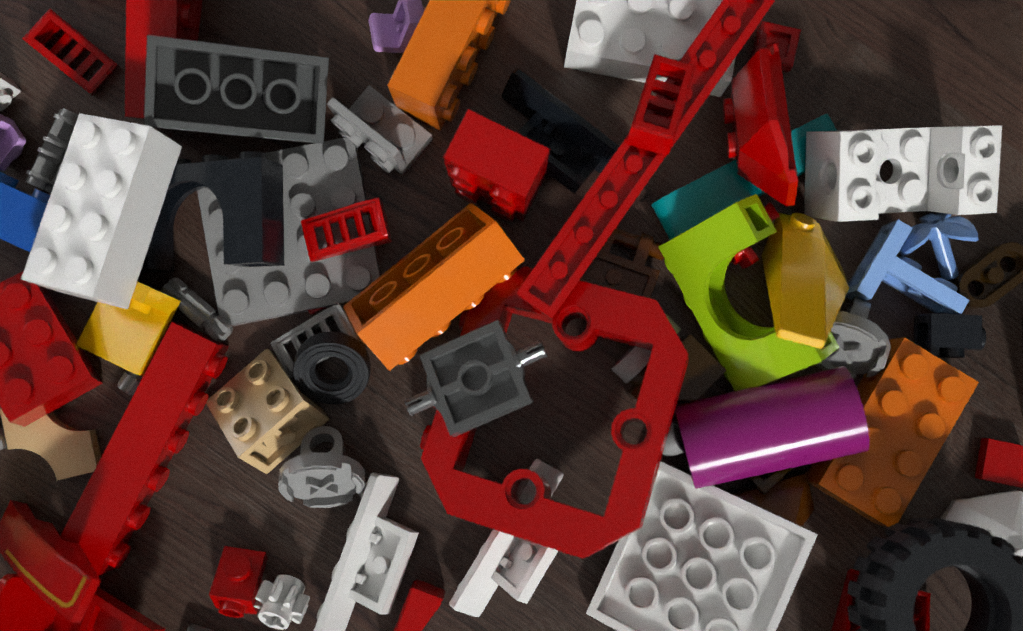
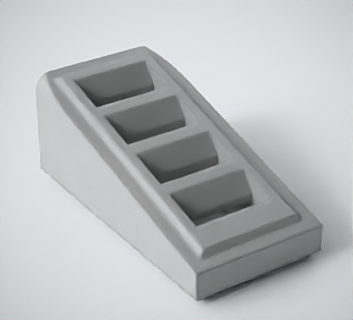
M338 302L270 343L278 360L291 379L294 378V362L285 345L292 342L296 351H298L302 345L300 337L306 335L307 338L316 335L314 330L319 327L322 332H332L328 322L333 319L341 333L352 336L359 342L362 341L356 334L343 309L344 304ZM331 357L322 358L321 360H319V361L317 362L316 365L320 364L321 362H323V361H325V360H327V359H329V358H331Z

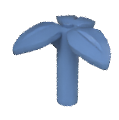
M932 212L919 218L922 224L912 226L910 234L900 249L901 256H906L930 240L941 278L952 280L959 275L949 238L976 242L979 240L978 232L969 220L961 216L950 217L952 214Z

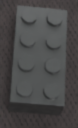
M147 35L144 125L155 128L324 144L329 58Z

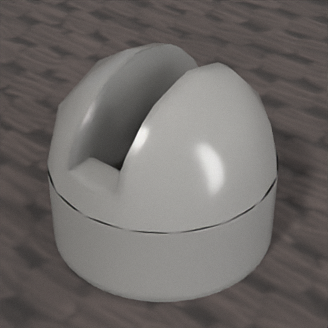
M675 420L671 423L663 455L666 457L686 452L679 424Z

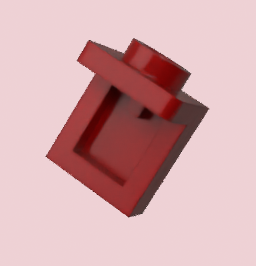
M224 546L209 592V596L215 607L219 609V613L233 618H242L244 613L257 614L258 609L254 607L255 597L259 591L268 559L266 552Z

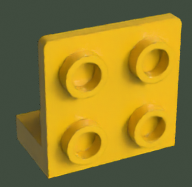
M137 281L128 310L97 302L77 341V345L133 374L143 376L181 301Z

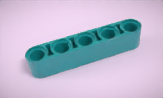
M824 114L791 131L798 177L805 173L806 132L838 131L829 114ZM734 160L669 193L651 206L668 238L671 240L740 200L754 194L760 197L766 193L738 175L737 163Z

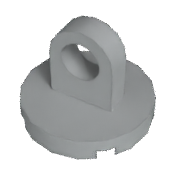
M854 297L846 311H839L831 332L840 348L822 362L815 364V366L822 370L845 366L852 378L855 379L857 374L867 373L866 378L875 376L885 368L891 345L885 332L877 324L867 319L871 308L870 302Z
M330 426L316 427L304 436L301 443L300 456L286 461L279 469V492L291 502H294V497L303 499V505L311 508L342 506L353 501L354 494L357 493L360 496L364 492L365 469L358 461L346 456L344 441L338 430ZM322 442L334 444L328 453H313L314 448Z

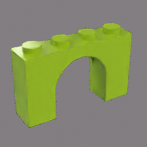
M757 194L732 204L659 246L667 269L676 279L683 293L686 305L693 311L703 330L704 339L712 347L720 364L726 369L723 374L735 391L761 386L820 363L840 348L831 331L823 349L776 337L775 327H761L746 321L730 304L725 290V274L730 261L743 249L777 232Z

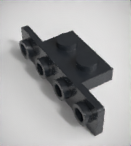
M516 68L511 73L502 93V98L529 118L517 133L550 149L546 172L575 194L595 170L598 173L603 171L619 148V145L523 71Z

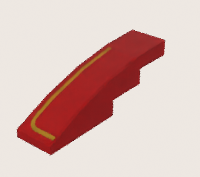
M10 500L0 520V553L2 557L39 597L69 621L81 623L101 579L79 543L62 540L53 523L35 519L27 503Z

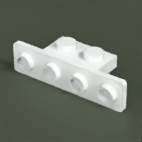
M535 459L529 470L535 471L546 478L551 488L552 497L564 474L539 459ZM529 479L520 483L517 488V496L521 503L528 504L536 496L535 484ZM493 529L464 579L459 583L449 605L455 611L479 617L498 585L515 600L527 604L558 551Z
M375 472L370 474L365 484L364 492L361 494V501L354 521L347 530V540L341 557L332 571V581L325 601L318 610L314 631H345L356 602L380 615L391 613L419 532L386 517L399 483L398 477Z

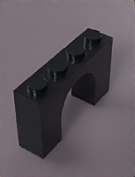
M254 151L241 152L240 159L228 160L227 156L204 155L202 156V162L191 163L189 159L178 158L140 273L174 271L173 228L176 213L180 205L190 194L203 188H208L213 192L222 209L225 265L246 268L285 266L283 165L266 159L265 153Z

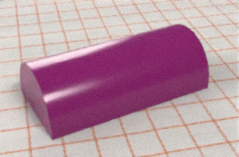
M845 366L677 404L675 408L695 489L869 450V432L865 412L855 382Z

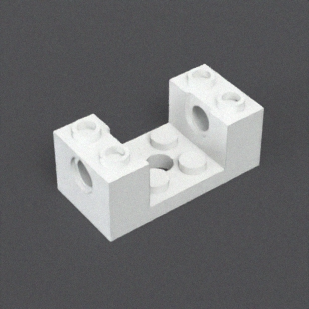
M1002 125L806 132L804 214L813 218L843 222L879 220V214L918 211L954 215L997 213ZM889 160L893 166V174L888 181L884 182L880 177V167L884 161Z

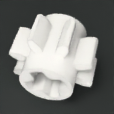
M285 574L278 575L274 583L263 580L255 597L256 602L254 604L255 608L261 609L258 614L260 621L271 628L279 630L287 629L291 620L300 624L310 600V596L303 594L305 591L303 582Z

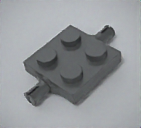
M497 320L420 354L419 356L427 374V390L404 399L405 405L408 406L407 411L411 416H414L434 406L442 414L449 435L455 437L533 403L534 400L525 381L524 366L548 357L541 340H538L533 344L516 350L510 344L502 323Z

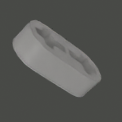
M665 314L676 334H678L681 328ZM632 346L612 366L611 370L626 384L648 364L651 351Z

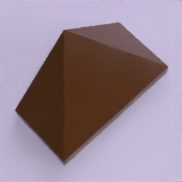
M804 470L786 475L765 496L754 485L730 492L734 496L801 527L815 510L808 476Z

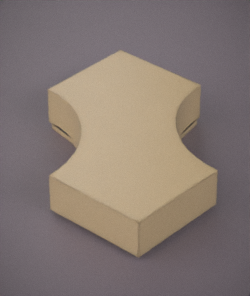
M0 409L8 450L25 449L37 453L52 467L57 481L94 472L101 458L96 429L84 431L69 427L61 422L53 411L23 427L10 423L2 409Z

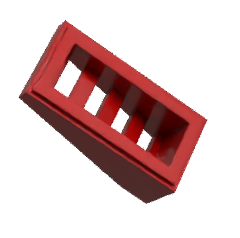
M51 9L22 38L92 96L119 67L117 63ZM60 29L65 32L50 50L45 47ZM72 39L77 42L75 47L63 60L59 59L57 56ZM86 49L90 54L74 71L69 66ZM97 59L101 61L104 65L89 81L85 80L82 77Z
M654 54L628 135L627 143L629 145L661 155H668L670 153L696 66ZM660 75L682 82L681 87L656 80V76ZM651 92L675 98L677 100L676 102L668 99L651 95ZM646 109H649L662 114H666L671 116V119L651 114L645 111Z
M379 197L301 220L311 262L392 242L384 205ZM370 214L374 232L367 234L363 216ZM354 218L358 237L351 239L347 220ZM337 222L339 223L343 242L338 244L335 243L331 224ZM323 226L327 247L320 249L315 228Z
M418 579L416 581L413 580L394 631H422L442 604L445 590Z

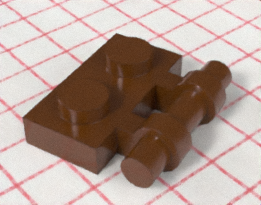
M618 224L582 275L580 281L651 299L660 271L645 266L648 256L663 261L664 257L659 249V246L662 244L653 241L654 236L641 233L639 236L619 229ZM612 244L633 250L634 256L632 261L611 254Z

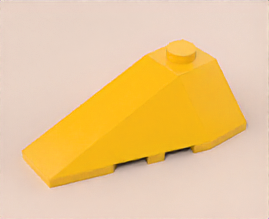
M778 213L780 216L776 218L774 223L777 232L769 236L762 253L776 337L823 349L847 295L849 285L844 270L820 224L806 214L793 213L790 216Z

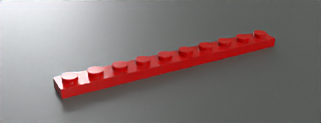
M722 0L680 61L696 66V70L672 147L775 0ZM667 78L665 81L680 87L682 82ZM658 93L655 95L657 97L668 99L676 102L677 100L675 98L664 96ZM646 109L645 111L651 114L671 119V116L666 114H662L649 109ZM627 135L521 285L516 295L552 320L667 155L631 146L627 143Z

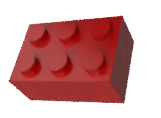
M468 109L443 158L451 186L456 188L454 193L458 197L473 204H476L479 199L493 206L491 209L493 214L513 222L514 218L524 221L545 180L550 149Z
M22 271L0 282V407L10 423L25 427L103 383L83 349L78 347L77 339L47 289L21 280L24 272Z

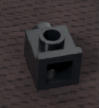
M928 313L914 316L913 343L937 357L965 358V351H980L986 344V331L982 326V315Z

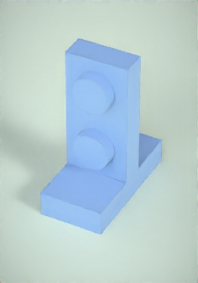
M899 219L882 226L850 280L846 297L850 300L854 297L865 301L870 300L881 282H884L934 313L962 314L969 299L957 293L958 287L942 278L930 277L921 271L922 266L910 258L904 256L897 257L912 227Z

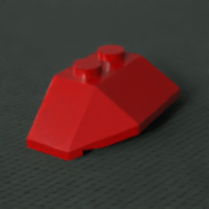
M775 42L759 49L731 80V98L723 99L724 123H732L733 132L727 133L728 158H736L738 175L783 205L795 206L798 175L779 43Z

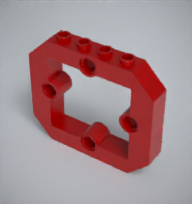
M525 266L516 271L505 282L497 283L484 293L482 301L470 310L462 311L459 321V329L462 330L460 337L497 320L502 323L507 333L512 314L514 313L551 323L556 336L566 348L572 351L589 349L596 343L598 337L651 351L635 409L630 408L620 412L615 417L611 426L613 441L623 452L604 516L550 499L551 488L549 482L543 475L529 469L512 471L505 477L503 483L464 472L463 470L477 427L458 436H450L443 416L437 409L432 425H428L425 428L421 438L420 448L423 450L421 460L447 514L583 559L642 528L689 357L688 352L658 301L579 280L551 320L516 295L533 270V268ZM582 318L587 321L586 328L580 335L570 336L566 334V327L571 320ZM634 421L643 423L647 428L645 439L638 444L625 442L623 437L625 427ZM529 479L535 484L536 496L530 503L523 504L518 499L517 488L520 483Z

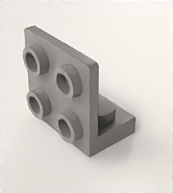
M370 85L349 110L333 97L327 103L334 115L331 121L340 129L339 133L344 138L347 137L356 148L361 143L364 144V148L372 154L370 158L388 173L394 168L401 175H404L433 140L431 133Z

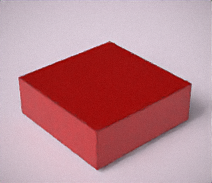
M761 21L758 25L751 58L759 49L767 44L778 42L782 71L789 72L793 68L801 29Z
M981 438L975 478L1023 488V445Z

